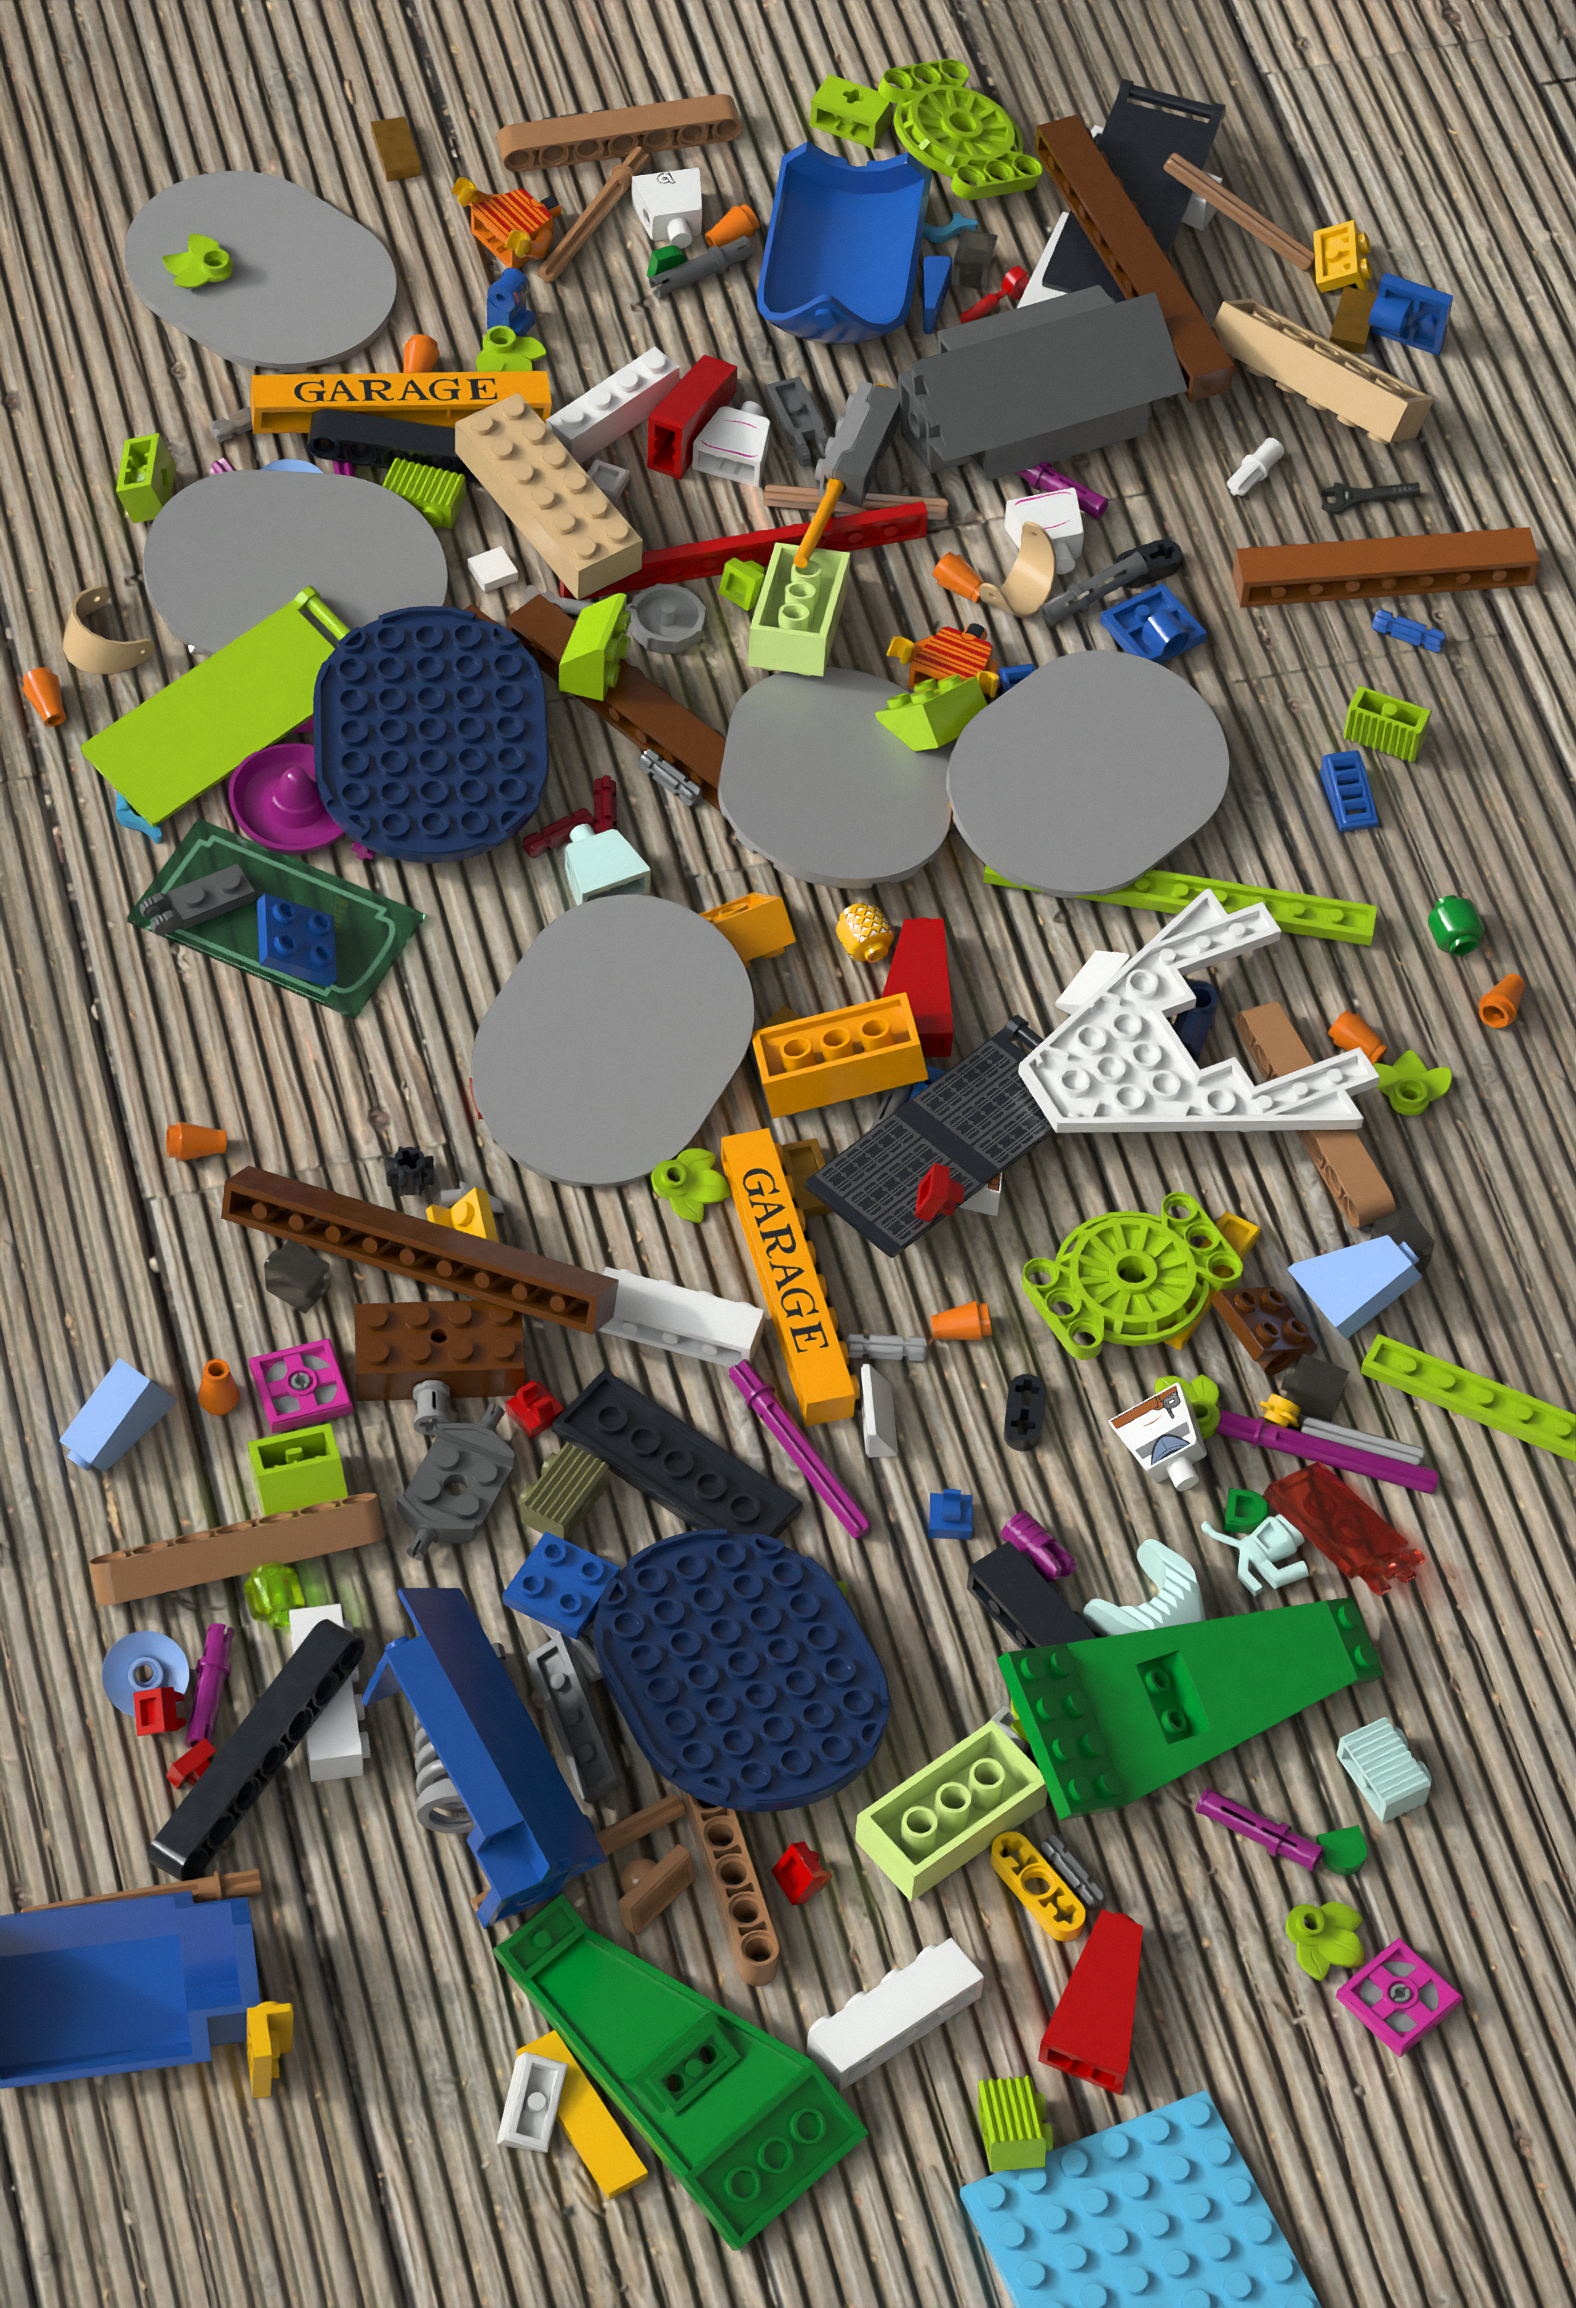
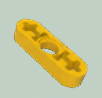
M1013 1831L999 1834L994 1839L991 1848L990 1862L993 1869L1052 1938L1058 1941L1076 1939L1082 1933L1086 1914L1082 1903L1025 1836ZM1006 1848L1009 1852L1018 1850V1863L1012 1856L1003 1858V1849ZM1019 1864H1020V1866L1023 1868V1870H1022V1871L1020 1872V1874L1018 1875V1872H1019ZM1031 1878H1042L1048 1882L1050 1889L1045 1894L1035 1895L1027 1890L1025 1883ZM1056 1897H1057L1056 1908H1055L1052 1903L1054 1902V1900H1055ZM1058 1911L1064 1917L1072 1914V1924H1069L1065 1920L1058 1923L1056 1921Z

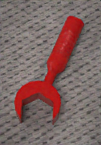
M1019 265L1013 267L1005 275L1001 284V291L996 294L990 293L959 315L962 324L980 319L997 307L1000 299L1006 295L1013 300L1022 298L1030 281L1026 276L1028 273Z

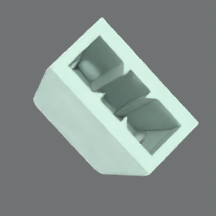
M581 824L571 831L570 838L573 843L565 847V870L577 905L605 896L650 894L651 870L618 830L610 829L595 835L589 824Z

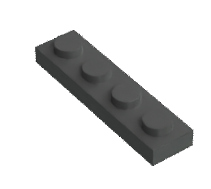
M559 1634L527 1655V1659L582 1801L592 1805L626 1783L571 1640Z

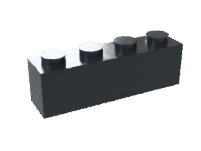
M1010 1541L969 1566L968 1591L1021 1650L1096 1639L1095 1635L1089 1630L1088 1623L1083 1615L1069 1608L1063 1601L1057 1586L1051 1581L1046 1582L1036 1571L1030 1556L1024 1551L1019 1552Z

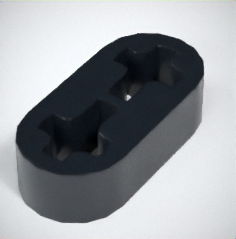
M1161 539L1125 551L1116 558V563L1131 556L1134 552H1138L1144 559L1148 573L1142 574L1123 585L1125 588L1133 589L1177 573L1180 568L1182 551L1176 542ZM1122 572L1116 574L1114 578L1120 577Z
M1021 1374L1016 1376L1010 1382L1008 1389L1003 1435L1006 1444L1017 1451L1034 1449L1039 1444L1041 1438L1046 1387L1043 1381L1035 1375ZM1023 1391H1031L1030 1406L1021 1405ZM1020 1420H1028L1027 1435L1018 1434Z

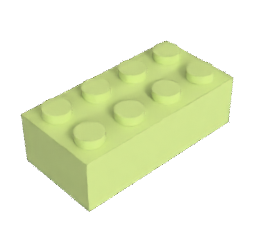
M775 543L750 626L748 666L759 667L768 671L794 672L804 676H824L848 591L850 553L815 548L807 566L799 568L795 566L793 559L800 546Z
M991 1720L857 1815L855 1841L912 1902L992 1845L994 1839L999 1834L1013 1830L1045 1807L1048 1790L1040 1770L1002 1729Z

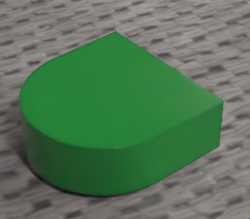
M669 245L654 250L651 254L646 276L649 278L683 264L687 260L686 256L676 245Z
M1229 1488L1224 1531L1252 1534L1268 1517L1269 1504L1257 1492Z
M1359 1825L1317 1835L1316 1844L1324 1846L1325 1850L1322 1860L1330 1871L1338 1875H1352L1363 1867L1367 1855V1845Z

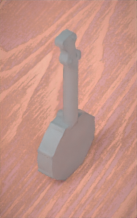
M657 583L655 586L643 590L638 595H634L633 602L626 605V611L631 612V622L628 631L632 633L634 638L646 650L676 655L701 641L706 606L687 587L683 588L676 585ZM528 585L525 594V604L538 594H541L551 603L558 604L564 613L578 616L583 608L595 604L593 602L555 597L553 592H540L534 585Z

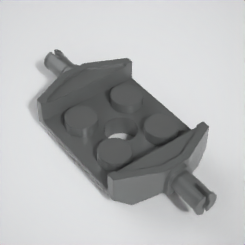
M489 1404L480 1423L438 1424L436 1439L404 1495L399 1493L396 1498L399 1514L405 1523L417 1531L413 1542L407 1549V1554L414 1559L417 1554L416 1560H423L432 1542L437 1543L438 1540L463 1544L474 1540L516 1465L515 1452L494 1431L505 1414L501 1406L498 1405L496 1410H494L495 1404ZM453 1483H461L468 1489L464 1494L456 1496L445 1491L446 1487Z

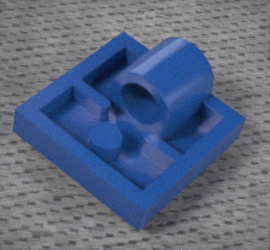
M1385 272L1380 281L1378 296L1369 317L1368 324L1372 326L1371 333L1439 356L1445 344L1453 295Z
M1164 583L1101 613L1100 623L1126 653L1146 658L1158 664L1168 661L1206 641L1207 632Z
M264 893L257 901L259 964L330 987L337 980L334 916Z
M546 1531L502 1594V1601L504 1605L578 1640L598 1610L599 1600L610 1579L616 1578L620 1572V1567Z

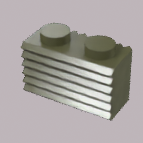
M566 1443L558 1454L552 1452L546 1458L541 1469V1478L535 1485L528 1483L518 1500V1505L521 1506V1523L542 1534L547 1531L565 1541L571 1538L577 1527L580 1526L591 1508L594 1507L595 1502H598L599 1497L603 1495L604 1490L609 1485V1465L606 1462H601L599 1458H594L591 1454L588 1455L584 1450L580 1451L578 1447H573L570 1443Z

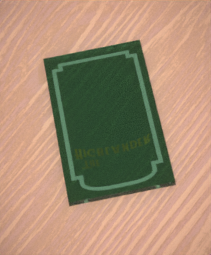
M199 818L127 916L128 923L153 933L150 922L155 917H143L139 909V905L145 899L159 892L166 894L170 890L238 864L255 890L254 902L185 930L181 928L171 933L161 935V937L355 1020L361 1014V1011L425 919V913L285 854L269 851L254 841ZM264 893L334 916L337 980L330 987L259 964L257 901Z

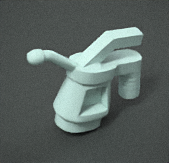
M1280 1513L1276 1517H1267L1250 1536H1245L1241 1540L1216 1532L1210 1522L1205 1521L1201 1525L1203 1532L1211 1538L1239 1549L1237 1578L1254 1597L1262 1592L1263 1587L1248 1571V1564L1255 1571L1259 1572L1274 1589L1309 1576L1304 1561L1281 1569H1277L1272 1564L1294 1555L1297 1547L1304 1543L1301 1531L1285 1513Z

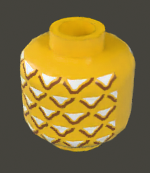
M857 903L849 906L840 914L839 922L836 926V934L847 955L852 960L875 963L888 954V948L894 940V933L883 912L877 906Z

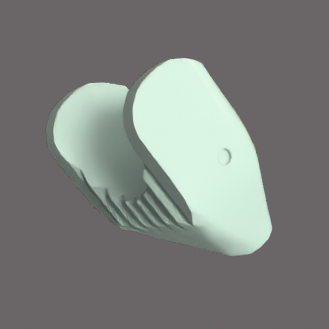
M1153 1539L1145 1540L1137 1550V1559L1147 1576L1156 1584L1160 1592L1159 1595L1155 1596L1150 1602L1143 1603L1138 1607H1118L1113 1603L1095 1598L1085 1606L1083 1611V1617L1086 1619L1089 1628L1102 1637L1206 1620L1200 1586L1194 1569L1183 1557L1161 1542Z

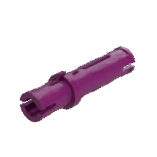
M1040 462L1039 466L1037 465L1036 467L1014 473L1029 481L1030 486L1036 490L1043 489L1048 492L1075 488L1079 509L1096 520H1099L1104 515L1109 505L1108 498L1057 472L1050 463Z
M215 1623L207 1627L203 1657L197 1661L196 1672L199 1674L187 1737L185 1738V1745L189 1749L193 1746V1741H196V1745L204 1738L213 1746V1737L224 1681L231 1673V1664L228 1661L232 1641L235 1636V1630L232 1627H228L226 1634H224L225 1624Z
M1209 1787L1204 1790L1195 1809L1197 1813L1203 1814L1234 1832L1268 1848L1267 1853L1274 1857L1280 1854L1313 1872L1323 1856L1324 1846L1317 1845L1292 1832L1290 1825L1284 1822L1279 1825L1249 1808L1216 1793Z

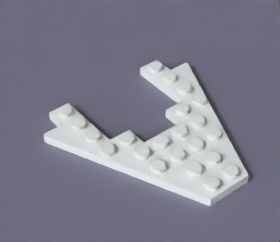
M1210 888L1204 890L1020 1062L1018 1071L1056 1133L1250 1132L1256 1130L1358 1129L1362 1127L1364 1118L1350 1096L1377 1087L1380 1076L1360 1047L1258 1086H1254L1236 1057L1201 1070L1198 1068L1166 1019L1195 1008L1196 996L1182 976L1279 941L1281 929L1263 902L1227 914Z

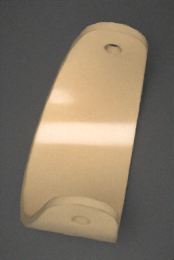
M1029 521L1023 524L1020 550L1009 576L1000 589L992 584L983 583L979 588L980 597L983 602L1023 619L1035 616L1040 611L1039 606L1046 604L1052 592L1056 576V554L1053 542L1044 528Z
M104 585L88 588L78 593L73 600L64 632L62 649L68 661L80 670L94 674H116L134 668L146 661L154 652L155 645L148 638L127 642L108 640L92 633L81 623L80 620L103 607L108 601L110 592Z

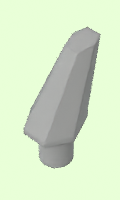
M460 1181L459 1189L440 1191L441 1207L454 1206L474 1187ZM488 1194L492 1213L504 1216L501 1200Z

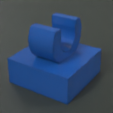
M944 1489V1493H930L929 1538L971 1540L973 1495L961 1494V1490Z

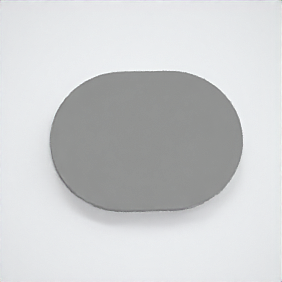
M222 171L202 174L178 182L161 191L142 207L132 221L125 240L126 272L133 285V290L139 299L160 318L215 354L251 369H256L257 366L276 368L280 373L304 372L308 370V367L329 363L331 366L347 360L368 347L386 328L392 317V310L397 297L395 267L389 253L379 239L365 227L306 189L285 179L268 174L249 171ZM191 233L200 234L218 242L220 249L226 251L232 259L234 269L232 275L226 280L207 282L197 288H182L174 285V278L176 276L169 273L165 268L162 256L188 252L189 235Z
M236 470L200 479L178 492L159 511L148 532L143 557L144 583L153 608L157 609L158 613L167 623V628L178 639L188 646L192 645L200 651L209 654V657L291 602L301 590L310 585L320 593V599L351 631L356 627L362 628L378 620L379 615L394 610L418 606H443L447 591L448 573L444 551L437 535L423 515L405 499L391 490L376 483L347 475L271 470ZM310 610L300 612L334 648L337 647L339 640Z
M1108 650L1082 651L1061 656L1044 664L971 719L958 737L952 751L946 775V792L954 813L953 820L963 839L988 867L1018 886L1024 884L1031 888L1045 891V894L1048 896L1074 899L1075 896L1094 894L1103 896L1119 891L1143 877L1191 840L1207 825L1221 803L1227 787L1229 753L1224 733L1214 712L1201 695L1177 674L1158 663L1129 653Z
M826 667L824 676H804L799 673L784 671L752 686L740 698L732 712L718 784L720 809L723 817L728 819L736 831L735 837L752 854H761L774 863L773 868L787 875L822 886L846 889L872 888L873 883L886 881L897 883L917 874L919 868L929 861H933L941 851L946 840L952 808L949 806L950 799L946 792V775L950 757L955 746L952 740L939 748L914 752L876 719L875 712L887 707L886 700L895 695L908 692L909 695L912 694L885 679L856 670Z
M637 894L605 896L577 905L561 914L546 926L530 945L489 1007L476 1034L472 1051L471 1085L478 1112L481 1113L486 1125L492 1132L491 1135L508 1155L528 1170L543 1178L573 1187H580L582 1185L611 1188L627 1185L652 1174L658 1163L664 1160H675L689 1146L736 1074L749 1046L754 1024V998L746 968L734 947L715 926L696 912L666 899Z

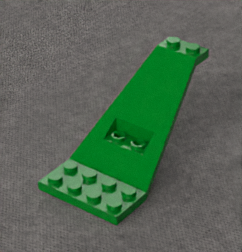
M1353 1597L1325 1600L1065 1644L1008 1651L996 1658L1060 1821L1118 1811L1346 1686L1374 1682L1384 1676L1378 1653L1372 1646L1362 1621L1361 1612L1356 1607Z
M563 1894L555 1896L491 1950L521 1990L675 2175L732 2251L740 2250L869 2134L813 2060L592 1931ZM702 2047L706 2048L710 2053L708 2063H704L700 2059L699 2053ZM669 2076H673L677 2080L678 2087L675 2092L670 2091L667 2087Z

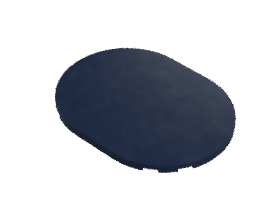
M444 606L409 607L384 613L378 616V620L362 628H354L337 643L335 650L322 663L316 678L313 696L315 779L320 799L326 811L339 828L349 837L374 852L403 861L417 863L453 862L468 859L498 847L517 834L535 814L544 797L549 778L546 689L543 675L536 659L529 654L519 642V638L499 623L492 624L478 618L476 613Z
M703 1529L674 1535L644 1548L631 1557L627 1562V1566L618 1573L616 1578L610 1579L599 1600L594 1625V1649L598 1667L644 1756L664 1778L679 1789L705 1802L729 1809L752 1812L796 1809L816 1803L841 1791L864 1772L876 1756L886 1734L889 1718L890 1695L886 1674L874 1648L842 1591L828 1572L811 1557L807 1556L805 1558L785 1547V1542L763 1534L754 1533L750 1536L728 1533V1529Z

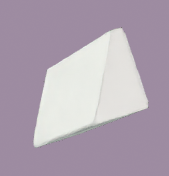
M1095 951L1055 1002V1007L1072 1015L1131 959V955L1118 952Z
M863 1364L859 1387L866 1455H868V1458L896 1456L898 1454L891 1385L870 1364Z
M524 2052L517 2057L497 2138L498 2145L543 2153L548 2152L568 2064Z

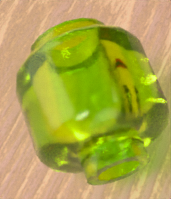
M270 1562L255 1567L250 1571L251 1576L243 1585L251 1617L256 1622L268 1623L270 1629H278L290 1625L289 1610L302 1609L305 1605L297 1573L292 1568L284 1567L282 1562Z

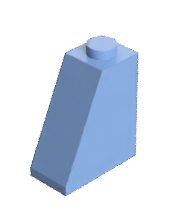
M1388 1235L1294 1263L1287 1269L1346 1340L1422 1278L1414 1266L1419 1261L1418 1257L1404 1241L1397 1246Z
M118 1358L59 1441L71 1449L66 1457L84 1470L88 1471L91 1465L105 1473L175 1405L178 1399Z

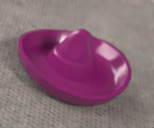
M289 743L265 747L246 757L234 771L229 784L231 809L243 832L261 847L278 854L301 855L322 850L346 835L330 817L320 799L315 779L314 745Z

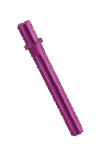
M743 1359L738 1365H733L729 1369L731 1373L729 1377L746 1398L745 1405L747 1408L756 1411L852 1538L860 1539L868 1534L872 1529L871 1520L774 1395L775 1388L770 1383L766 1384L747 1359Z
M1222 1410L1216 1433L1252 1443L1251 1448L1256 1449L1257 1445L1428 1494L1435 1492L1439 1480V1473L1435 1470L1265 1422L1263 1416H1260L1259 1420Z

